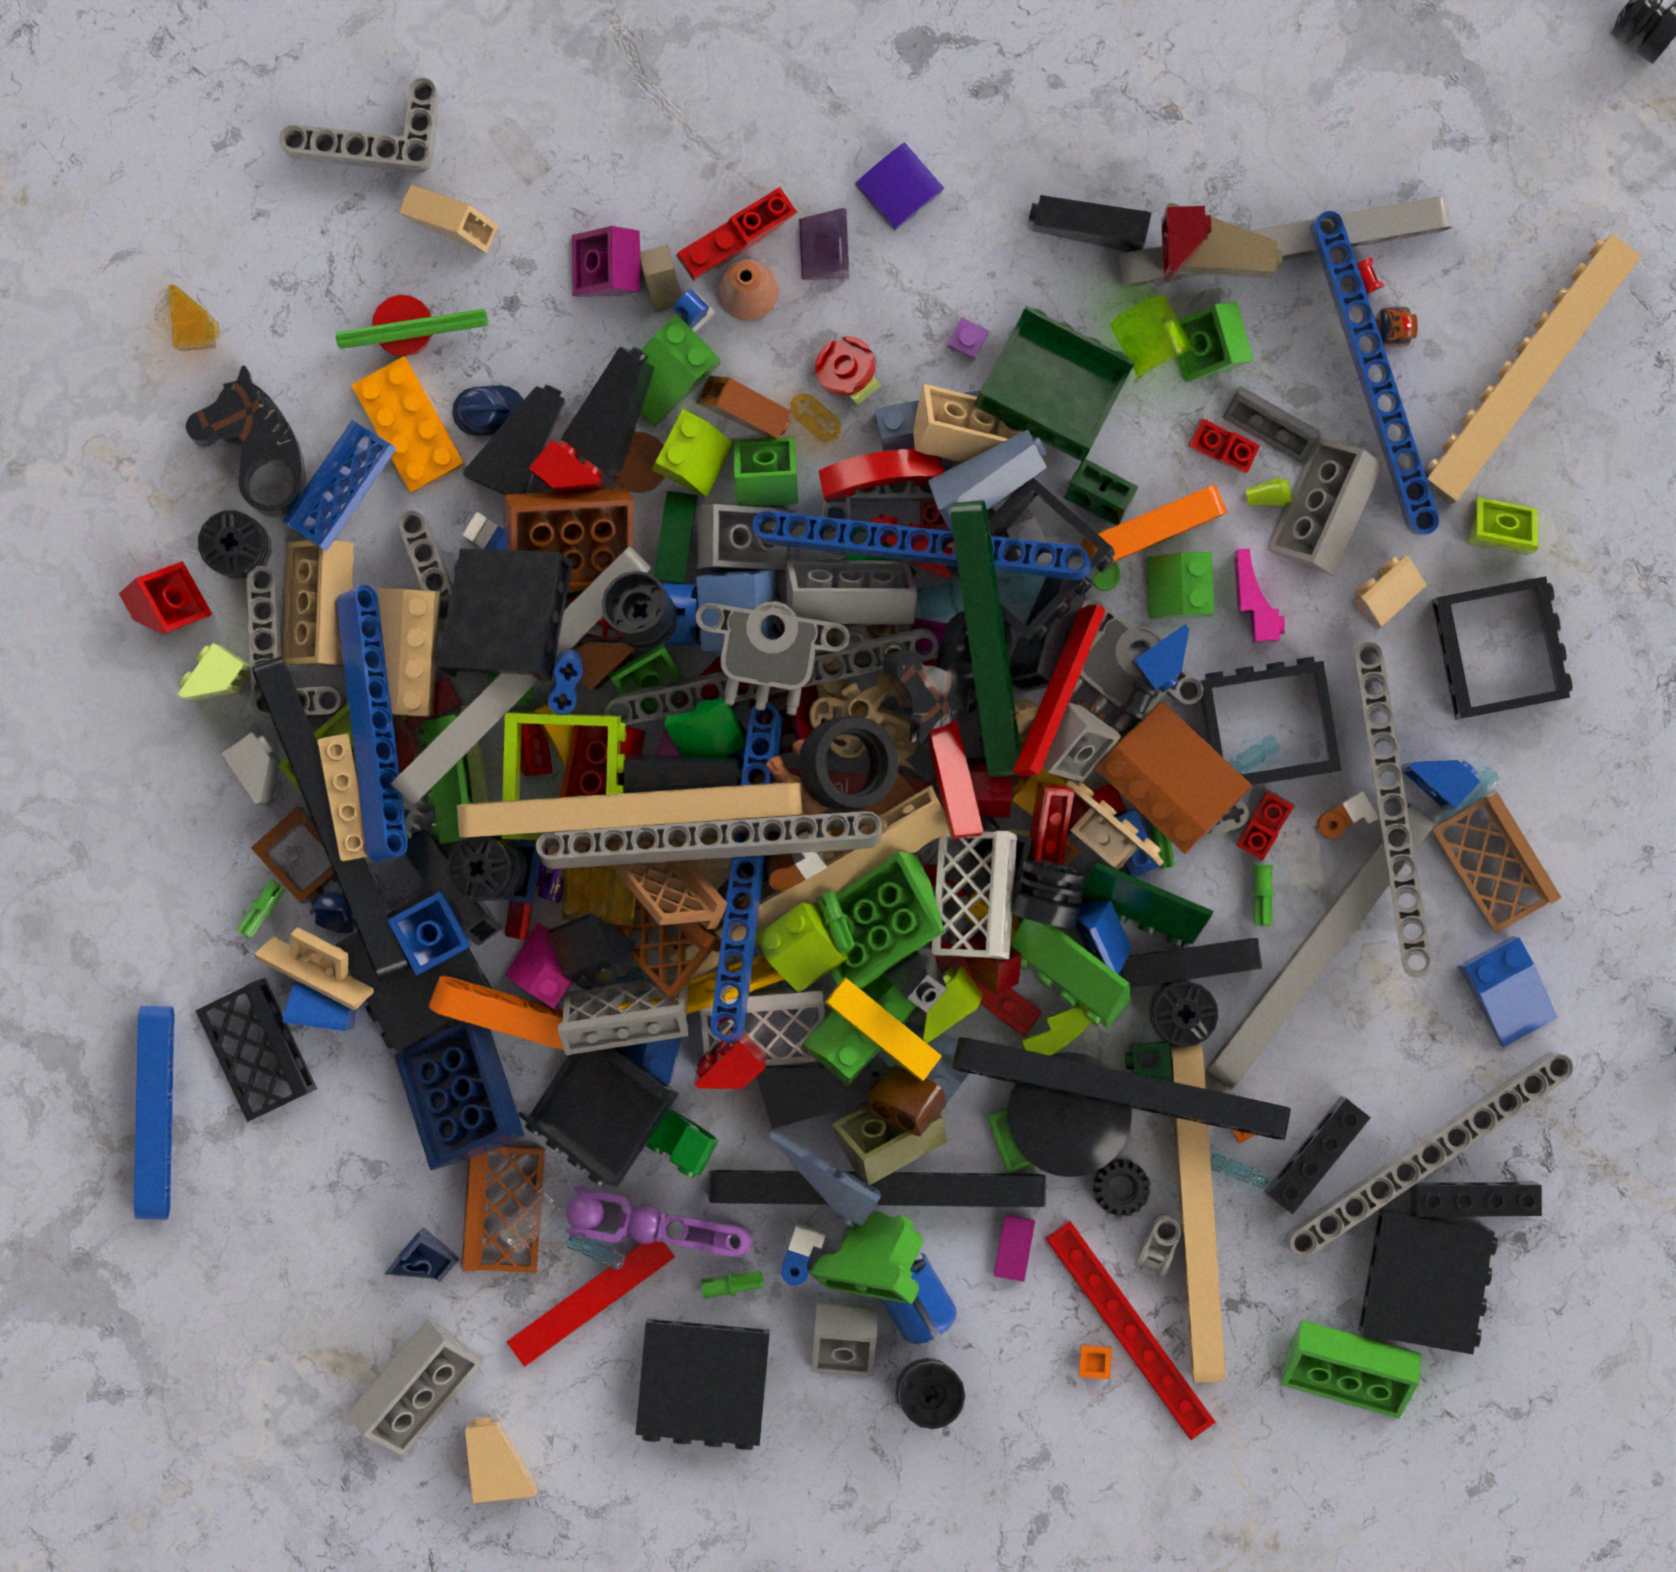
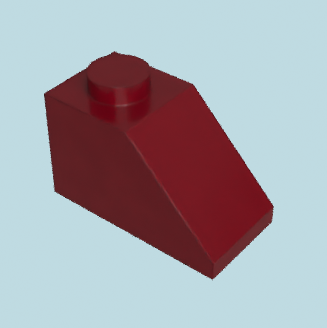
M971 929L962 932V936L964 937ZM979 930L968 942L975 950H986L987 937ZM965 945L960 947V949L968 950ZM1010 946L1009 959L965 957L974 979L995 995L1019 984L1022 954Z

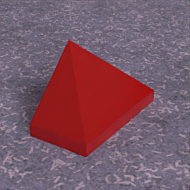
M521 724L520 771L525 776L553 773L548 738L545 736L540 724Z

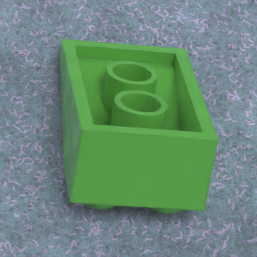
M678 314L674 315L641 349V351L649 356L646 361L655 367L641 413L655 427L721 364L720 358Z

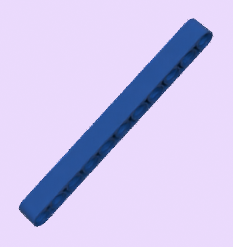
M1325 211L1312 221L1311 233L1395 492L1409 531L1417 535L1431 534L1439 525V515L1341 216L1334 211ZM1326 218L1332 221L1334 224L1332 234L1322 232L1320 229L1322 219ZM1332 248L1342 251L1344 259L1341 264L1331 261L1329 254ZM1345 277L1352 281L1353 290L1350 294L1341 291L1339 287L1341 278ZM1352 307H1357L1362 311L1363 318L1360 323H1354L1350 320L1349 311ZM1362 336L1368 337L1372 342V349L1369 353H1365L1359 348L1358 343ZM1371 366H1377L1382 372L1381 380L1378 383L1371 381L1368 377V371ZM1381 395H1385L1391 400V408L1388 412H1384L1378 407V399ZM1392 424L1398 426L1401 430V436L1396 442L1389 439L1387 435V430ZM1400 454H1406L1410 459V467L1406 471L1401 470L1397 465V458ZM1411 483L1416 484L1420 489L1419 497L1416 500H1411L1406 493L1407 487ZM1421 512L1429 517V525L1424 530L1420 529L1416 524V518Z
M762 511L753 520L754 532L764 543L769 545L958 566L956 553L953 555L944 553L945 547L949 543L954 542L952 531L776 511ZM776 522L773 532L769 534L763 533L762 529L766 523ZM797 526H806V531L801 537H793V530ZM836 529V536L832 540H823V534L826 530ZM857 533H867V538L863 543L853 544V538ZM894 535L898 537L897 543L893 547H883V542L888 536ZM991 536L996 571L1081 580L1090 573L1091 561L1082 547ZM918 540H928V546L925 550L914 551V544ZM1014 549L1021 551V556L1017 561H1006V555L1009 551ZM1043 553H1049L1053 557L1051 562L1045 566L1038 565L1037 558ZM1079 556L1084 559L1083 565L1080 568L1070 569L1068 567V562L1071 558Z
M766 703L765 710H757L755 708L756 705L751 709L741 785H752V778L757 773H765L766 778L763 784L775 783V777L765 764L772 757L779 755L782 716L771 703ZM772 712L773 719L769 724H759L760 716L763 713ZM760 743H769V750L766 754L762 756L756 755L755 750ZM740 833L734 837V841L744 843L748 835ZM766 855L732 857L726 899L727 906L725 908L711 1018V1031L713 1035L727 1043L738 1041L743 1036L745 1029ZM745 865H753V875L748 879H741V869ZM743 895H748L750 897L749 906L744 910H738L736 907L737 900ZM739 926H744L746 928L744 939L734 941L732 937L733 931ZM735 957H740L742 959L741 969L731 973L728 966L729 962ZM731 988H736L738 999L732 1004H727L725 1002L726 992ZM732 1019L735 1026L733 1032L726 1036L722 1035V1023Z

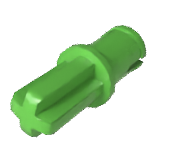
M1253 865L1254 893H1251V896H1254V924L1256 926H1270L1273 923L1272 896H1275V893H1272L1273 865Z
M270 879L257 900L251 901L252 907L238 925L237 930L244 936L252 938L266 917L272 916L271 910L283 893L286 892V889Z
M835 891L822 893V896L819 895L816 900L825 918V928L830 930L836 948L840 953L852 950L855 943L846 923L848 916L843 914Z
M760 1271L736 1275L728 1272V1275L701 1279L703 1297L707 1299L729 1294L733 1297L736 1296V1292L764 1287L763 1274Z

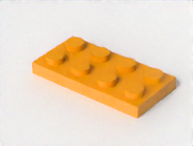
M405 356L351 385L379 437L397 448L391 459L411 494L465 465Z

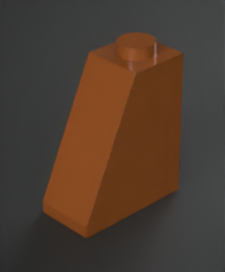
M709 375L696 401L697 404L768 438L779 439L780 435L786 432L790 424V419L788 418L792 411L729 377Z

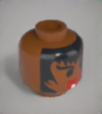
M1384 307L1379 310L1375 321L1384 347H1405L1411 343L1412 339L1417 337V316L1412 314L1408 307Z

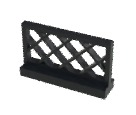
M266 978L249 983L245 987L195 1010L247 1122L317 1090V1086L288 1024L282 1023L283 1014ZM245 993L251 1004L248 1015L233 1010L237 997ZM229 1002L228 1007L223 1006V1004ZM214 1008L226 1012L222 1027L211 1024L206 1012ZM231 1015L246 1020L241 1035L227 1030ZM251 1022L260 1025L264 1031L261 1043L246 1038ZM225 1035L239 1040L235 1055L224 1051L222 1042ZM244 1043L259 1048L254 1063L240 1058ZM264 1050L273 1053L277 1059L274 1071L260 1066ZM238 1063L252 1068L248 1083L237 1079L235 1070ZM257 1071L272 1076L267 1091L253 1086ZM277 1078L288 1083L292 1091L291 1095L283 1098L273 1094ZM251 1091L265 1096L262 1108L255 1112L252 1111L248 1103ZM270 1099L276 1100V1102L269 1105Z

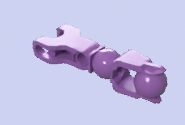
M583 1185L574 1187L577 1195L568 1202L566 1207V1217L571 1227L565 1232L570 1236L588 1237L612 1243L621 1242L627 1236L641 1244L665 1240L673 1245L730 1257L747 1254L754 1244L752 1233L744 1227L684 1216L669 1217L668 1213H662L657 1207L650 1204H642L635 1207L632 1199L627 1195L599 1191ZM601 1200L622 1205L623 1212L618 1218L620 1228L617 1233L595 1230L600 1226L605 1216V1208ZM673 1221L680 1222L684 1228L683 1235L678 1239L672 1238L668 1232L669 1225ZM733 1234L740 1238L741 1244L738 1249L730 1245V1238Z

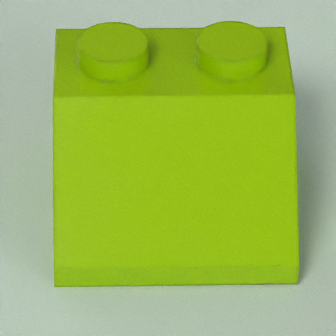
M682 409L651 470L707 498L733 443L711 423Z
M801 902L756 935V939L768 963L798 992H801L848 959L845 952L840 953L837 950L830 930L825 928V918L820 906Z
M962 965L955 970L949 967L941 973L947 989L927 1012L923 1037L926 1043L935 1039L975 1011L979 1006L983 993Z

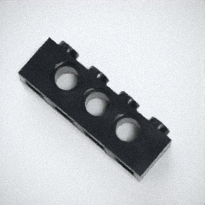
M1340 1096L1264 1192L1293 1215L1371 1117L1349 1099Z
M1534 1181L1418 1182L1410 1187L1411 1214L1416 1217L1542 1216V1185Z

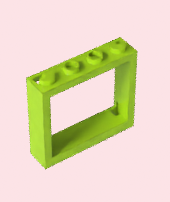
M532 712L505 713L503 801H517L520 798L522 723L608 726L606 795L624 793V785H619L620 773H624L625 754H620V742L626 741V723H621V716L559 715L556 713ZM548 832L502 835V839L538 840L541 835Z

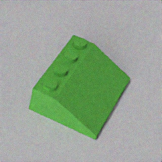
M898 851L836 895L843 914L848 916L846 923L855 944L852 950L845 952L848 959L832 969L831 973L837 984L843 978H847L859 989H862L944 932L930 880L915 854Z

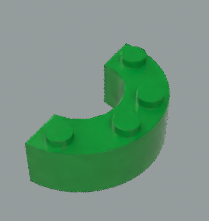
M669 1109L648 1140L646 1147L660 1155L663 1152L670 1155L669 1161L679 1166L677 1169L679 1172L694 1179L696 1174H702L719 1140L698 1124Z

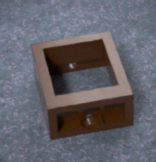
M297 806L254 844L251 849L300 903H306L309 900L312 904L320 894L325 893L323 887L330 880L334 883L337 882L332 867H328L302 890L269 854L301 824L322 845L311 816L303 807Z

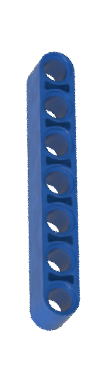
M140 1006L138 1013L134 1168L135 1219L168 1220L170 1214L175 1023L173 1006Z

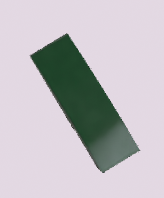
M667 491L654 577L662 583L686 584L698 495Z

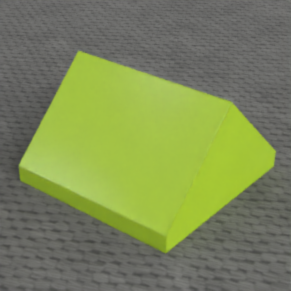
M1477 497L1467 544L1528 556L1538 549V509Z

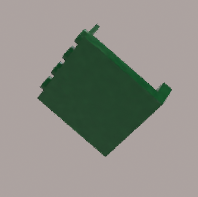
M1025 306L988 379L982 386L974 406L1023 432L1029 430L1031 436L1039 437L1044 443L1084 462L1135 361L1129 359L1123 352L1114 351L1102 345L1099 340L1075 331L1070 325L1057 322L1048 317L1043 311Z

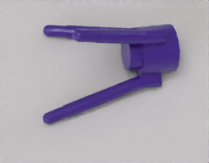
M589 846L584 853L589 851L591 846ZM548 848L545 850L544 853L546 855H548ZM540 860L539 877L536 886L540 888L537 896L560 903L563 895L569 896L571 886L583 867H575L564 884L565 878L559 876L561 868L553 869V872L547 873L546 876L547 867Z

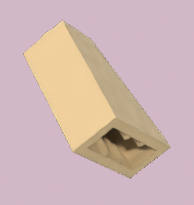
M412 184L402 200V206L399 211L400 214L417 225L484 253L488 252L499 226L470 204Z
M490 1416L473 1418L472 1423H468L465 1427L473 1503L535 1497L538 1491L537 1484L500 1421H491Z

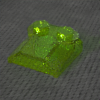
M1164 294L1148 298L1119 314L1110 323L1124 353L1129 359L1135 361L1133 370L1138 379L1175 357L1193 350Z

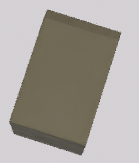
M668 245L640 252V261L655 312L673 308L674 304L682 296Z

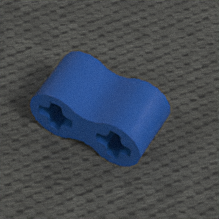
M574 650L562 651L555 661L554 675L556 681L550 687L548 705L554 713L559 715L571 713L576 706L577 688L575 685L582 677L583 659ZM567 663L573 664L571 672L565 671ZM561 693L567 694L565 701L559 700Z

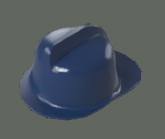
M497 385L468 388L461 392L453 403V419L458 428L468 435H494L524 399L518 391L508 386Z

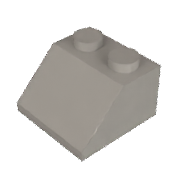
M1068 703L1043 767L1048 773L1084 782L1121 738V735L1084 707Z
M251 732L222 752L221 755L255 805L267 807L273 801L279 769L278 765L280 764V760L276 755L279 749L269 736L265 737L264 735Z
M817 1304L811 1372L873 1376L878 1309L864 1306L850 1307L837 1306L835 1304Z

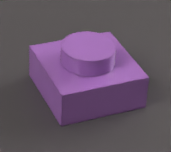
M961 317L948 343V347L975 360L989 330Z

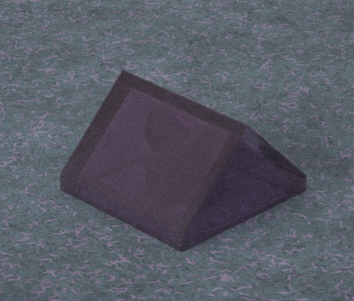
M846 208L800 218L802 280L849 278Z

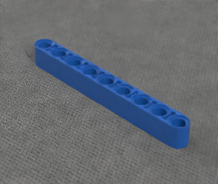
M361 585L338 596L337 612L365 846L368 856L373 861L382 862L402 856L407 850L408 842L402 795L390 784L399 775L378 598L373 588L368 585Z

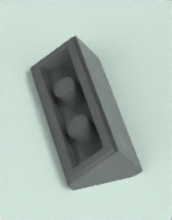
M1241 386L1222 417L1303 463L1320 433L1316 428Z

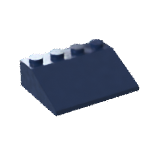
M461 1021L394 1055L430 1170H436L500 1148L525 1136L491 1029Z

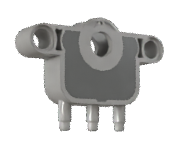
M1089 599L1083 603L1082 607L1098 604L1106 610L1072 694L1076 693L1081 685L1085 683L1098 694L1088 709L1095 705V714H1097L1109 702L1122 714L1112 727L1120 734L1134 719V717L1119 709L1121 704H1125L1133 690V682L1136 681L1149 687L1132 663L1133 660L1129 655V647L1134 642H1143L1150 649L1162 641L1163 638L1157 631L1149 627L1137 626L1133 628L1101 601ZM1182 667V672L1175 677L1178 683L1165 692H1162L1160 688L1155 690L1158 696L1151 700L1144 715L1154 708L1165 693L1182 706L1195 704L1203 695L1202 684ZM1184 683H1189L1195 688V696L1191 700L1184 699L1180 694V687Z
M777 601L765 602L758 605L754 610L706 603L696 613V621L701 629L708 632L725 634L721 667L724 674L727 675L724 693V703L727 705H734L740 681L758 684L755 698V708L757 710H765L770 686L789 689L786 713L788 715H796L801 689L810 681L813 674L816 650L841 651L845 649L850 641V634L844 625L797 617L795 611L788 605ZM709 608H713L719 613V622L712 627L706 625L703 621V614ZM770 615L779 616L785 624L783 635L776 640L767 638L762 632V623ZM833 628L840 629L844 634V641L838 647L831 646L827 641V633Z

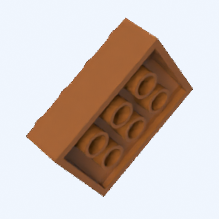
M627 488L504 495L507 550L562 553L573 562L568 591L585 590L629 546L634 549V499Z
M1163 701L1146 716L1144 722L1141 721L1095 767L1113 787L1184 854L1190 853L1253 786Z

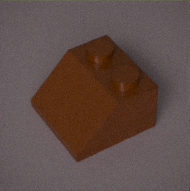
M586 642L583 646L577 643L570 649L582 656L583 673L580 681L593 694L611 679L609 676L611 673L625 666L639 653L636 649L631 648L625 643ZM567 663L566 666L571 670L573 664Z

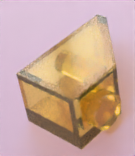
M169 285L173 346L179 351L216 348V339H220L218 321H214V317L176 285Z

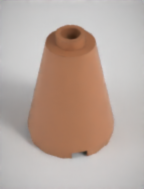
M743 259L732 263L724 270L718 282V297L721 305L731 316L740 320H753L764 317L773 309L778 299L779 285L774 272L766 264L758 260Z

